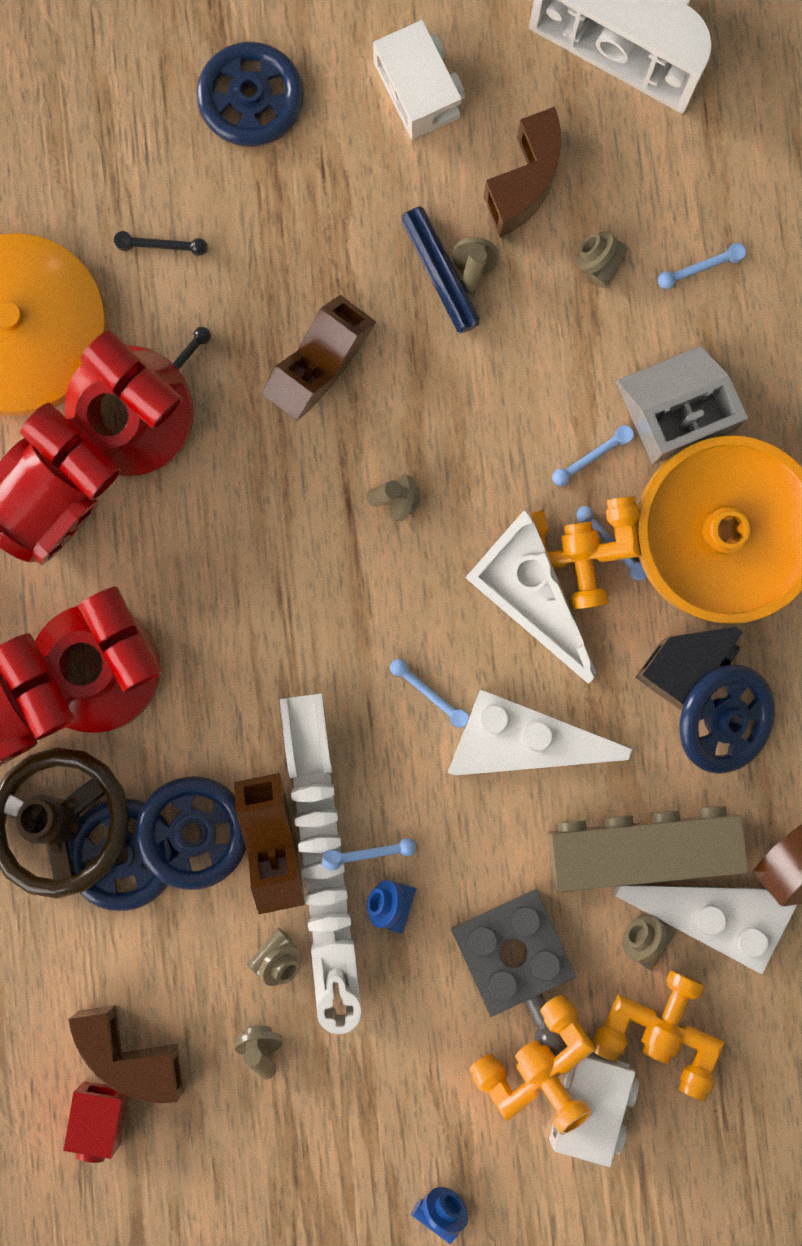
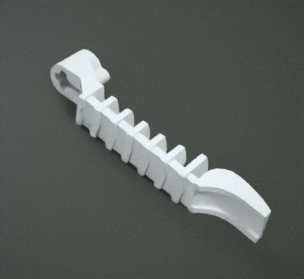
M322 693L281 698L280 708L289 777L290 779L293 778L294 782L291 797L292 801H296L297 814L295 816V825L299 826L301 838L298 842L299 852L303 854L304 862L301 872L302 878L306 879L307 887L305 904L309 905L310 911L308 929L312 931L313 935L311 955L317 1017L319 1023L326 1031L333 1034H345L353 1030L359 1023L361 1017V995L354 937H351L350 930L351 912L348 911L347 906L348 888L345 886L343 875L345 864L341 863L337 870H328L322 865L324 853L329 850H336L341 854L340 846L342 844L341 834H338L337 828L338 809H335L334 804L335 786L331 780V773L333 771ZM334 982L339 984L340 998H342L343 1004L346 1006L345 1014L342 1015L336 1014L335 1007H332L335 994Z

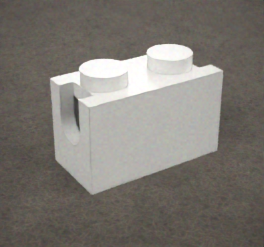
M423 19L373 42L374 64L411 140L460 118L457 106L465 98L463 85L455 72L449 74L443 62L446 59L442 42L436 33L429 34Z
M592 1052L566 1074L563 1085L573 1101H586L593 1114L582 1125L565 1135H560L553 1124L549 1140L555 1152L611 1167L614 1153L621 1154L626 1140L627 1127L622 1125L626 1106H634L639 1089V1079L634 1078L635 1070L629 1068L630 1064L619 1059L617 1062H612Z

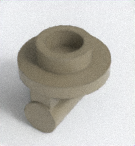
M605 231L592 234L582 242L579 248L577 265L590 277L593 284L606 288L626 254L628 247L621 241H618L610 232Z
M469 237L459 241L454 247L453 261L464 272L461 282L468 293L475 292L478 289L482 274L492 271L498 263V250L493 243L486 239Z
M401 475L397 481H390L371 489L367 494V500L374 507L380 505L390 506L391 518L403 521L408 514L415 512L419 502V489L415 487L414 479L411 476Z
M642 915L637 917L625 931L623 937L624 951L631 959L652 971L676 933V930L654 916Z
M277 928L247 963V966L260 976L268 986L286 984L298 974L302 961V952L292 943V939L283 930Z
M253 1026L245 1029L243 1035L234 1041L235 1051L243 1054L244 1063L261 1078H272L276 1073V1065L272 1061L271 1052L282 1047V1036L272 1032V1029L268 1026Z

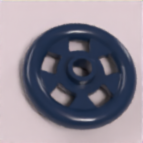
M241 42L223 48L206 63L198 80L196 96L198 109L204 122L217 136L235 145L255 147L276 141L292 128L302 109L304 90L297 68L283 52L264 43ZM241 62H261V71L241 72ZM221 75L232 78L226 94L215 91L216 83ZM281 77L286 92L273 95L269 80ZM246 87H254L258 90L252 97H246L242 94ZM228 106H231L237 113L243 115L236 125L230 123L222 116ZM271 107L277 117L261 126L255 116L262 114Z
M726 665L711 671L693 687L682 708L679 732L683 750L694 765L706 772L725 774L744 767L761 752L770 737L775 719V702L768 682L761 674L750 667ZM724 686L727 697L712 700L711 696ZM747 688L754 696V699L748 706L740 699V696ZM704 719L705 727L709 733L699 737V721ZM752 719L755 722L749 736L745 740L742 738V735L748 727L749 720ZM718 742L730 743L727 754L715 755Z
M189 776L165 783L146 800L137 819L136 844L142 862L158 880L178 889L199 890L223 881L237 868L246 851L236 815L235 795L221 783L209 778ZM195 795L214 801L209 815L201 810L191 808ZM169 803H172L181 813L175 816L170 827H167L158 820V817L162 810ZM216 823H229L230 839L228 844L214 843L216 839ZM188 824H195L200 829V837L195 842H189L184 838L183 831ZM166 838H169L172 847L179 853L177 857L169 862L162 857L157 848V844ZM209 852L212 865L202 870L192 871L189 858Z
M126 798L129 816L137 820L144 802ZM107 801L94 805L80 817L78 832L68 842L75 875L86 868L85 862L99 855L107 842L108 835L101 841L99 846L89 838L91 832L101 823L109 829L111 818ZM160 814L158 820L167 827H170L166 819ZM127 832L125 849L128 852L127 861L124 864L116 862L108 875L87 891L80 893L90 903L111 911L134 910L154 901L168 886L152 875L147 868L142 867L143 862L137 849L136 835ZM169 838L157 844L160 854L167 862L177 857V851L172 847ZM132 875L135 876L137 889L128 892H117L116 878L122 879Z

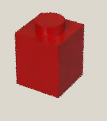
M83 1081L73 1092L63 1151L76 1153L78 1160L89 1163H100L105 1161V1158L111 1159L120 1147L128 1096L115 1091L108 1085Z

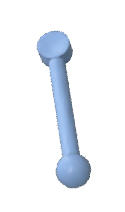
M733 243L725 253L674 273L664 271L658 276V285L663 289H670L674 286L675 281L727 261L738 263L746 255V249L740 243Z
M627 425L620 426L615 431L614 437L567 469H557L552 475L553 482L557 486L567 485L572 475L618 444H628L634 436L632 428Z
M582 506L578 509L576 515L579 522L592 521L593 530H598V535L605 543L616 541L594 518L595 515L592 508ZM633 558L621 559L630 568L629 574L632 579L641 581L647 577L640 562H636Z
M403 659L392 661L390 664L391 673L396 677L402 676L450 717V723L453 726L461 728L467 724L468 714L461 709L455 710L410 672L406 661Z
M405 838L399 844L342 854L336 850H328L323 855L322 865L328 870H337L341 863L398 853L409 857L415 853L417 849L416 843L410 838Z

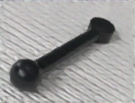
M120 231L114 236V243L120 251H128L132 247L191 251L196 256H203L208 250L207 242L201 238H196L192 242L131 237L126 231Z
M198 327L193 333L194 339L173 362L178 370L201 344H206L210 341L211 333L208 328Z

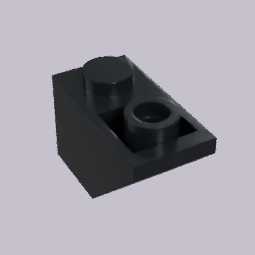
M737 627L668 637L661 640L635 678L676 708L682 710L690 691L705 675L718 667L730 665L741 648L736 642L743 632Z

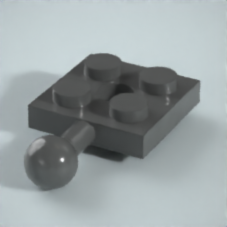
M534 889L452 927V933L490 1017L526 1002L538 1028L534 1041L539 1040L542 1046L548 1045L555 1057L568 1046L560 1034L551 1032L543 1021L544 1017L540 1010L546 1004L542 993L577 976L537 890ZM519 939L525 944L527 955L521 964L509 966L501 960L499 952L501 945L506 940Z

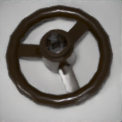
M56 747L27 756L5 774L0 782V870L6 879L31 895L58 899L85 892L110 873L125 848L130 816L125 791L109 766L85 751ZM55 766L76 768L92 777V779L66 799L36 795L25 800L15 796L20 785L38 771ZM103 795H106L111 818L107 842L96 860L75 875L68 842L78 832L80 825L79 814ZM7 814L16 817L18 831L25 840L35 844L47 845L53 879L36 876L19 864L8 845L5 828Z

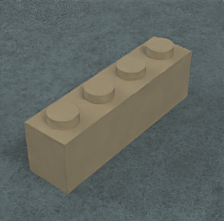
M726 806L698 808V817L680 819L679 811H663L651 813L652 822L633 823V815L604 818L605 826L587 828L586 820L558 822L559 831L547 832L553 888L557 892L748 873L742 815L727 814Z

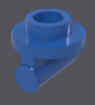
M388 880L380 882L371 891L367 899V911L371 923L375 927L403 934L417 888Z
M445 1187L432 1189L424 1199H420L411 1212V1216L449 1244L456 1239L468 1222V1211L464 1201L453 1190Z

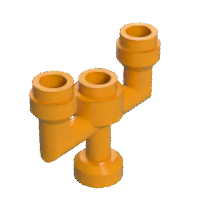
M635 496L607 500V521L614 527L616 541L600 544L598 530H593L592 521L565 525V535H561L563 549L547 552L554 569L566 568L570 562L575 564L579 591L574 592L570 597L572 609L609 604L607 591L603 588H597L593 559L607 562L641 557L636 530L640 511L639 504L636 505ZM544 510L530 512L547 551L545 537L549 532L548 519H545Z
M670 970L666 983L668 988L672 989V992L661 1017L656 1016L655 1010L617 994L606 1023L595 1031L592 1041L597 1049L593 1052L607 1060L617 1062L620 1054L623 1055L627 1046L625 1033L630 1021L646 1027L641 1039L645 1043L642 1052L657 1061L668 1064L671 1056L677 1057L682 1044L697 1050L693 1062L683 1068L679 1078L681 1082L678 1089L697 1100L705 1102L707 1095L711 1094L715 1084L713 1071L725 1041L689 1025L681 1027L679 1024L690 998L695 1000L702 997L706 986L692 978Z
M559 995L548 1001L541 1008L540 1012L549 1030L560 1034L568 1046L556 1057L549 1046H542L539 1040H535L520 1049L515 1055L519 1062L516 1068L525 1082L514 1091L506 1081L507 1070L492 1053L477 1060L469 1070L478 1089L489 1094L507 1122L539 1096L540 1091L543 1090L557 1111L553 1124L560 1135H565L588 1120L593 1111L586 1101H573L558 1079V1076L562 1073L567 1074L597 1048L579 1024L578 1011L572 1002L567 1001L564 995Z

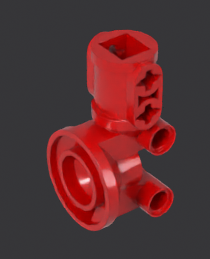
M110 329L101 333L87 347L80 359L82 364L74 373L67 389L65 416L50 402L39 407L26 420L20 430V434L24 438L16 443L0 461V548L3 551L25 562H37L40 565H44L64 547L99 505L100 501L97 498L113 484L119 475L137 476L147 474L166 466L179 455L191 434L194 419L193 399L185 378L178 368L166 357L149 348L126 345ZM107 393L118 396L125 403L128 411V422L124 430L117 435L107 429L101 415L102 399Z
M114 586L104 589L88 597L78 606L59 613L43 627L35 641L31 633H26L0 645V766L35 747L38 744L37 740L50 736L65 727L86 733H103L119 729L140 716L150 704L162 674L159 652L148 629L131 614L118 587ZM90 644L101 655L103 662L102 671L92 683L84 686L74 685L69 679L66 670L67 660L71 652L78 646Z

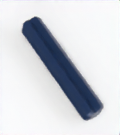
M418 206L408 210L402 215V224L457 332L465 333L479 325L480 318L425 209Z

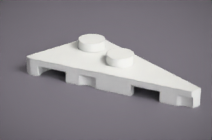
M524 509L465 578L589 684L597 671L532 515L527 509Z
M480 689L447 773L457 776L629 760L633 749Z
M634 884L617 886L613 892L614 896L760 974H763L797 906L782 907L767 889L752 887L723 888L718 886H652Z

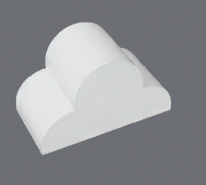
M691 0L533 1L528 29L681 114L688 107L711 53V37L708 27L702 17L689 7Z

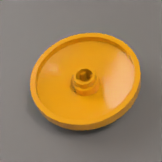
M21 233L0 234V414L11 416L30 415L45 403L50 402L56 407L65 402L70 381L82 364L80 362L82 354L94 339L108 330L107 312L103 296L94 278L84 264L66 248L40 236Z
M733 435L705 439L681 449L666 460L653 474L639 502L640 517L636 523L641 556L639 560L653 587L671 605L690 616L705 621L728 624L745 623L777 612L789 604L802 591V467L787 453L759 439Z

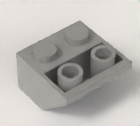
M702 346L616 381L652 465L670 458L681 449L694 443L724 436L736 431L748 419L730 376Z

